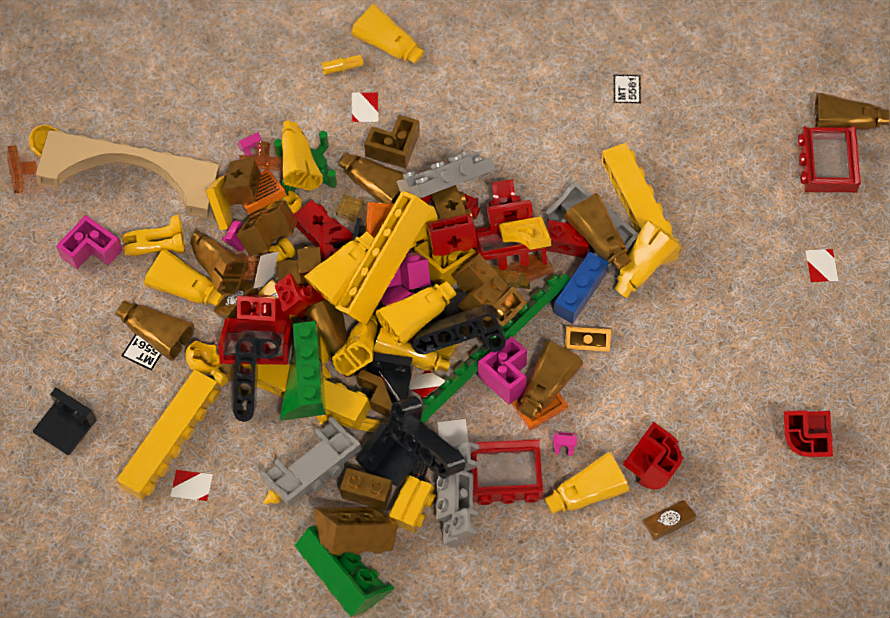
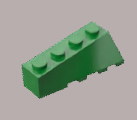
M316 321L293 324L294 350L280 421L326 415L320 332Z
M317 525L308 527L294 545L351 618L368 611L395 589L390 583L385 585L378 578L380 574L375 569L369 570L360 562L362 558L358 554L343 552L341 555H335L330 553L320 543Z

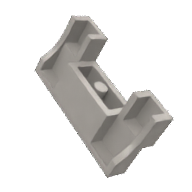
M467 150L449 158L450 162L446 164L443 161L432 164V169L417 174L415 170L403 174V179L396 182L400 193L405 191L422 198L496 169L491 157L483 159L479 152L470 154V151Z
M575 181L562 197L545 212V219L547 221L553 220L569 223L564 218V214L571 207L592 196V194ZM604 203L614 226L623 239L625 248L628 251L631 250L639 234L627 225L618 213L608 209ZM608 263V273L615 268L613 263Z
M333 417L328 419L329 424L321 431L318 428L314 430L315 437L320 443L288 467L289 471L277 459L274 461L275 466L267 473L264 470L260 472L261 479L275 495L278 494L288 507L305 494L309 496L313 492L317 493L328 480L336 478L341 474L345 462L361 451L360 443L344 430Z
M469 441L454 447L463 455L466 463L465 469L447 478H441L437 475L436 520L444 522L443 544L451 547L459 546L463 540L478 534V529L470 527V519L478 516V511L473 510V474L466 471L478 467V462L470 460V454L478 450L479 445Z

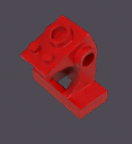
M513 179L492 182L493 200L489 201L490 207H487L491 231L498 230L499 224L533 218L531 200L521 201L520 196L515 195Z
M291 273L274 285L281 303V310L286 315L299 316L300 319H304L307 317L305 311L310 306L321 301H327L321 295V292H317L310 284L307 287L303 286L301 288Z

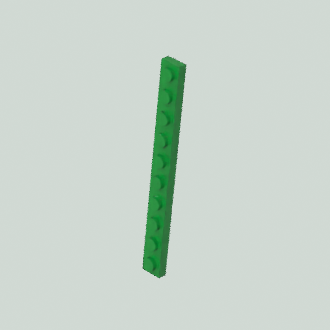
M566 273L553 274L547 279V284L543 288L537 289L531 295L532 299L503 326L505 340L511 336L514 337L568 284L570 277ZM493 336V337H491L490 339H492V340H497V339H499L500 337H498V336ZM485 344L481 348L478 347L470 354L471 358L466 363L462 362L454 369L455 373L450 378H445V382L439 386V389L434 393L431 392L422 400L424 402L422 404L423 411L421 416L423 424L478 371V361L491 352Z

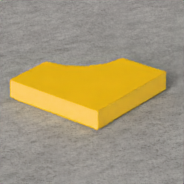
M226 175L219 176L206 190L220 230L228 229L233 222L231 206L227 197H224L222 192V185L225 184Z
M541 216L499 224V231L503 242H518L526 245L529 250L551 246V238Z

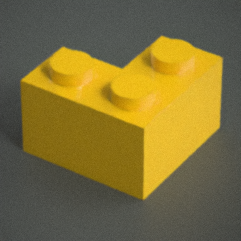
M429 240L414 248V252L428 259L430 280L435 285H441L446 281L450 286L457 283L453 276L464 264L477 256V252L472 248L468 251L451 252L445 256H434Z

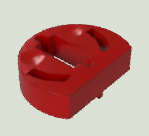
M328 223L319 229L321 261L324 262L339 250L333 248V245H329L330 243L346 244L352 241L353 235L346 227L337 223Z

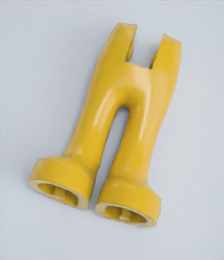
M180 215L171 216L170 223L167 226L134 230L123 234L122 242L127 244L123 247L124 254L136 257L143 254L161 252L164 249L178 254L185 253L184 231ZM169 238L162 241L150 242L151 240Z

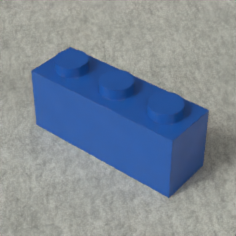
M589 252L555 301L554 314L573 324L607 275L608 262Z

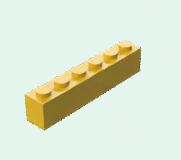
M626 143L602 151L601 163L635 231L639 234L646 220H650L674 237L669 220H665L662 215L663 209L661 204L655 201L653 189L645 181L642 167H638L635 162L636 156L632 149L629 150ZM681 245L661 265L678 259Z
M405 191L400 193L335 307L337 310L359 323L367 324L433 209L431 206L413 194Z
M241 364L247 369L252 367L251 364ZM258 364L257 387L284 398L290 365ZM323 376L326 415L324 416L327 418L333 417L337 422L358 431L371 409L368 397L362 392L348 390L341 383H331Z
M194 369L116 479L120 488L142 501L146 496L152 494L158 478L166 474L169 468L168 464L172 458L175 459L180 454L181 445L185 440H189L192 437L195 425L198 421L201 422L205 418L209 405L215 403L219 398L220 389L217 381Z

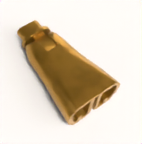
M817 92L815 99V128H849L856 126V130L879 128L880 125L890 124V110L881 109L880 106L875 107V105L865 102L848 100Z
M347 153L341 159L339 167L345 170V174L349 175L355 184L367 191L379 203L395 204L400 195L396 181L403 179V174L405 173L358 155L353 156L350 153Z
M595 193L571 207L564 214V218L588 241L597 254L607 260L609 264L613 263L617 270L632 261L626 254L628 250L625 248L623 239L614 226L599 194Z
M200 231L194 232L190 244L196 260L210 276L217 292L223 296H231L239 290L247 263L213 238L208 237L206 234H201Z
M124 301L116 311V315L122 318V322L133 333L145 340L170 361L175 360L182 350L181 344L185 346L194 333V324L158 312L147 306Z
M321 301L310 306L305 311V314L310 321H316L320 336L333 362L332 357L346 344L348 336L343 313L328 301ZM357 371L349 376L344 375V377H353L357 375Z
M546 341L526 384L521 399L522 404L518 411L531 419H534L537 413H542L543 409L553 402L563 387L582 367L583 361L580 356L552 341Z

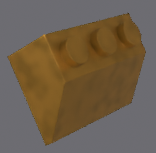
M376 507L314 508L320 543L330 553L335 555H341L343 552L363 554V552L371 551L382 554L383 551H393L399 524Z

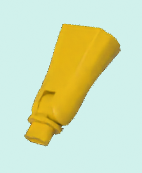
M372 4L355 22L351 30L353 37L373 45L397 59L410 60L416 64L424 55V51L419 48L418 43L376 4Z
M284 121L282 129L284 185L308 191L317 189L323 182V176L314 161L309 141L306 135H304L303 130L299 128L298 123Z
M646 220L628 255L632 261L620 269L619 276L617 277L619 281L614 289L625 298H628L632 291L635 292L636 288L644 284L681 243L657 224Z
M366 231L360 238L356 237L355 240L346 243L328 259L304 276L305 280L317 292H321V295L331 305L336 307L375 238Z
M166 249L161 250L145 276L144 285L146 287L181 297L193 303L203 304L204 302L205 305L210 303L217 307L224 297L217 292L209 278L191 268Z
M446 281L441 285H434V288L423 289L414 295L376 310V316L383 328L390 332V336L396 344L402 347L427 323L437 317L446 305L450 304V299L456 296V292Z
M372 315L366 325L358 323L352 329L346 344L332 357L333 365L340 374L349 376L373 360L374 340L378 330L376 316Z
M382 327L373 349L374 352L411 357L413 359V367L425 371L434 369L433 372H437L438 369L447 373L451 363L442 359V355L435 351L423 355L418 354L413 349V344L406 342L402 347L398 346L390 336V332H387Z
M607 452L585 469L563 482L556 490L552 491L553 494L545 497L544 500L552 514L558 511L564 513L566 509L567 511L578 510L593 503L628 493L629 487L614 457L610 452Z

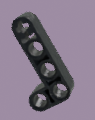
M487 304L426 324L413 336V349L418 354L423 355L482 336L488 350L499 352L503 350L506 344L505 331L497 310L492 305ZM484 317H491V318H492V319L489 320V321L483 320ZM463 324L471 325L468 328L461 327ZM447 331L449 334L441 335L440 332ZM493 336H498V337H500V338L497 339V340H492V339H490V338L493 337Z
M245 330L238 337L235 346L233 413L239 421L247 422L251 420L256 409L258 358L272 359L279 354L282 339L275 332ZM248 340L253 344V346L246 347L243 345L242 341ZM272 342L276 347L268 348L265 343ZM248 362L252 367L244 368L241 363ZM248 384L251 389L245 390L240 385ZM244 400H247L246 410H244V407L242 406Z
M410 396L392 404L388 432L393 440L441 478H447L465 469L466 463L463 455L421 422L423 406L418 397Z

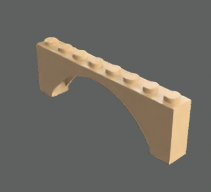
M49 130L36 171L38 185L59 189L60 184L86 169L105 164H130L148 169L165 179L182 198L186 206V215L208 219L211 204L206 190L219 177V164H215L210 160H195L189 156H176L169 152H156L145 147H131L125 143H111L105 139H91L85 135H71L61 130Z

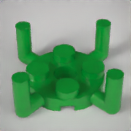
M320 131V145L316 150L310 148L311 153L323 176L322 183L335 188L337 186L336 172L333 169L328 171L327 159L323 155L329 147L328 135L326 131ZM277 139L274 141L276 156L283 160L282 140ZM282 180V186L287 195H289L288 191L294 192L297 189L296 187L284 185V180Z

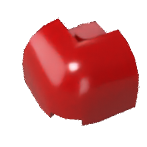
M784 411V435L786 444L792 452L808 458L833 457L830 411Z
M653 422L622 465L641 478L638 484L645 488L656 490L663 488L681 465L684 457H682L678 446L679 441L668 431Z

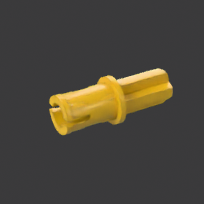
M361 55L343 59L340 56L339 59L321 62L324 76L336 72L345 73L347 69L360 67L364 64Z

